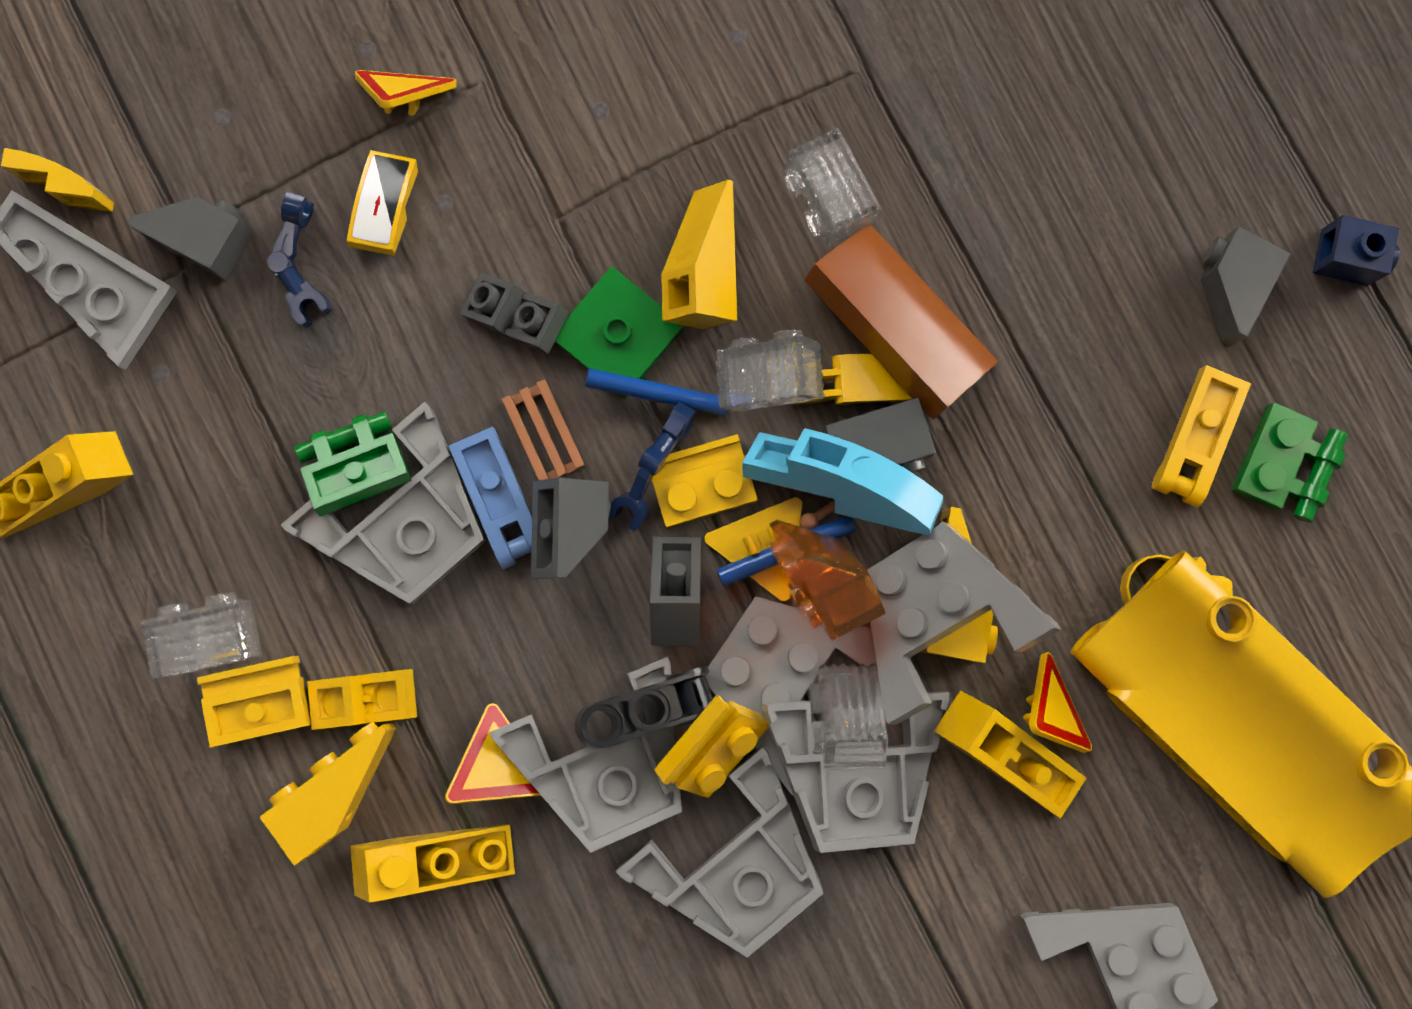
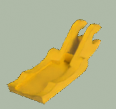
M873 354L832 356L833 369L800 371L785 377V383L791 385L834 380V389L792 393V396L786 397L788 404H810L836 400V405L877 402L900 403L913 399Z

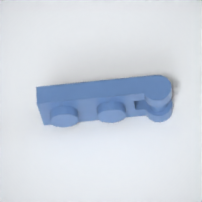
M492 426L449 445V449L494 554L504 570L517 564V558L532 551V513L496 429ZM519 523L523 535L507 541L502 529Z

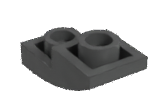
M481 272L460 312V315L483 327L549 354L569 314V311L558 303L526 293L513 283Z

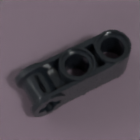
M705 665L666 678V681L588 705L577 715L575 721L577 737L588 747L606 748L679 724L682 726L693 723L713 700L706 679V675L709 673L708 666ZM643 696L652 698L658 705V716L649 725L642 723L635 712L636 703ZM595 711L604 712L612 722L611 732L603 740L594 739L587 730L588 718Z

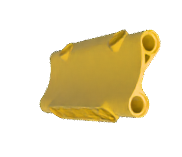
M1183 550L1169 559L1121 609L1106 621L1090 628L1072 647L1070 653L1108 689L1106 694L1110 700L1252 838L1274 857L1282 862H1287L1322 897L1329 898L1340 893L1374 861L1412 837V767L1409 765L1407 755L1402 748L1389 738L1283 637L1249 602L1241 597L1232 596L1186 551ZM1222 606L1227 609L1231 617L1230 626L1225 632L1219 628L1216 621L1217 612ZM1375 751L1378 757V765L1371 773L1368 768V758Z

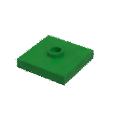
M611 266L567 317L554 343L587 370L592 368L642 379L684 330V326L663 322L662 306ZM618 394L624 400L627 398L626 395Z

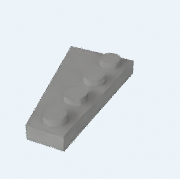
M11 190L0 207V245L27 273L31 274L45 288L44 291L74 318L77 325L107 353L106 355L118 367L126 370L170 304L177 290Z

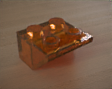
M780 520L769 523L776 539L769 543V547L781 570H785L791 582L787 585L795 603L800 610L803 609L813 629L821 625L833 641L886 614L869 572L838 538Z

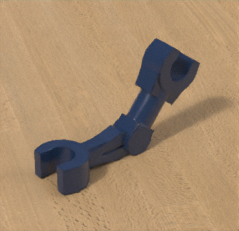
M286 192L281 206L283 226L279 237L273 245V251L268 257L267 264L289 292L285 296L293 319L300 325L308 328L312 325V322L305 314L306 306L309 303L316 302L320 310L326 314L332 311V307L327 297L313 285L303 281L293 262L297 255V241L301 228L308 225L313 213L314 204L306 201L307 198L304 196Z
M681 402L674 407L662 428L661 434L653 445L643 453L638 463L640 470L630 492L623 493L611 502L610 518L614 519L621 513L623 506H627L634 515L629 529L635 531L647 520L649 510L643 496L653 477L662 469L670 452L690 432L693 426L690 421L696 413L695 410Z

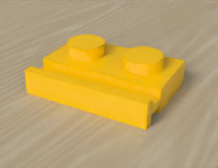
M738 434L668 455L662 469L652 479L666 529L758 501L752 479L743 477L742 462L745 455L743 454Z
M299 656L286 657L197 677L198 685L201 684L203 699H201L210 747L311 725L304 680L300 676L298 665L300 663Z
M716 695L654 770L664 784L668 785L670 782H673L679 789L709 798L714 791L724 784L726 777L741 759L756 746L758 739L768 729L767 722L760 713L732 701L727 703L722 697Z

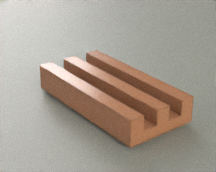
M545 379L537 382V385L531 388L526 387L519 390L520 393L516 395H508L502 398L538 480L562 478L586 467ZM542 395L572 462L563 465L536 406L534 398ZM523 403L526 405L555 469L548 473L518 411L517 406Z

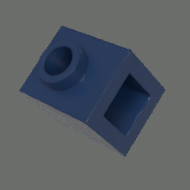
M1346 215L1340 216L1321 229L1312 273L1365 286L1380 280L1394 270L1399 260L1400 248L1396 245L1399 228Z

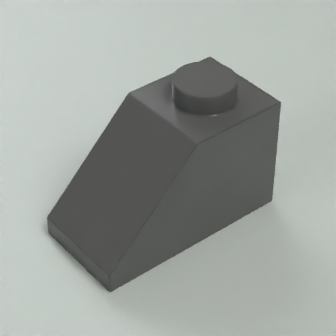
M194 197L133 215L127 222L128 226L145 238L225 281L228 280L254 235V232L241 221L244 214L220 199L216 201L215 205H212L199 197Z
M1241 227L1236 228L1225 238L1218 236L1212 242L1203 258V262L1208 264L1200 279L1220 341L1229 347L1248 337L1291 254Z
M919 398L826 425L822 433L855 443L880 454L911 473L925 469L924 460L936 454Z
M560 477L533 481L531 579L566 578L608 531V517L611 511V503L608 497L609 482Z
M653 537L650 589L651 645L700 646L701 537Z

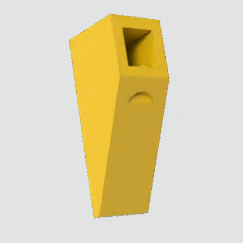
M731 180L719 182L693 193L661 274L663 322L707 329L737 321L733 181Z
M116 431L66 435L0 481V539L99 497L131 477L133 472Z
M374 722L368 724L349 739L353 745L352 748L340 757L335 752L328 754L309 769L313 777L299 788L295 782H292L269 799L273 807L261 815L260 819L294 866L308 859L349 827L394 735L396 726L393 722L381 725L380 727H377Z
M509 824L404 836L350 846L354 895L369 903L515 874Z

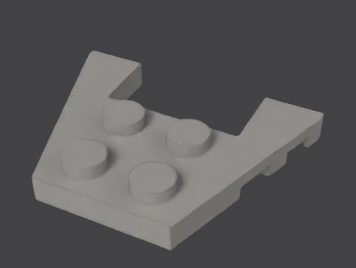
M423 402L392 429L423 465V469L411 478L412 481L404 484L350 532L344 528L332 512L319 517L313 508L311 500L281 524L285 531L316 547L317 550L355 570L356 573L409 604L416 603L487 541L435 413L426 402Z
M945 522L935 526L930 536L921 535L863 572L884 717L887 724L897 725L932 705L911 661V657L993 609L1014 651L1022 653L1061 630L1058 623L1051 616L1045 614L1030 600L1027 594L1017 585L1012 584L994 567L995 565L954 527Z
M755 596L708 666L709 673L706 675V679L712 692L722 697L725 702L729 703L732 701L754 710L765 719L762 712V703L800 701L835 648L878 676L871 628ZM768 728L758 739L755 748L758 750L764 745L769 752L779 779L790 794L793 795Z
M665 657L626 674L632 691L666 681V678L671 675V664L668 657ZM643 696L637 703L644 718L643 723L649 725L658 716V705L652 698ZM532 714L490 732L495 743L590 853L682 812L680 789L673 782H670L668 785L664 784L654 770L675 745L674 726L611 747L592 748L587 746L553 762L549 759Z
M927 692L932 705L902 721L903 745L813 752L810 701L762 703V712L814 850L819 853L915 843L929 782L926 781L932 753L937 752L941 737L934 730L941 720L943 710L947 711L950 700L949 692Z
M764 745L729 774L732 781L761 814L686 878L682 877L652 839L616 870V873L628 883L633 882L651 893L652 898L666 907L670 905L694 921L693 924L747 958L823 895L822 885L769 752Z
M1173 903L1110 907V909L1085 911L1081 909H1068L1054 913H1039L1037 911L1025 912L1019 915L1034 952L1041 961L1086 943L1114 1009H1210L1218 1001L1179 907Z

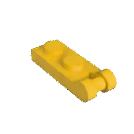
M1208 365L1199 369L1164 460L1153 478L1152 489L1166 495L1170 491L1183 496V502L1197 508L1202 505L1208 495L1251 383ZM1183 463L1196 467L1192 479L1179 474Z

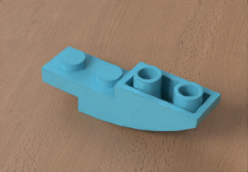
M806 428L803 429L798 441L759 432L742 462L743 477L833 498L835 499L834 513L930 536L943 504L942 494L895 462L855 443Z

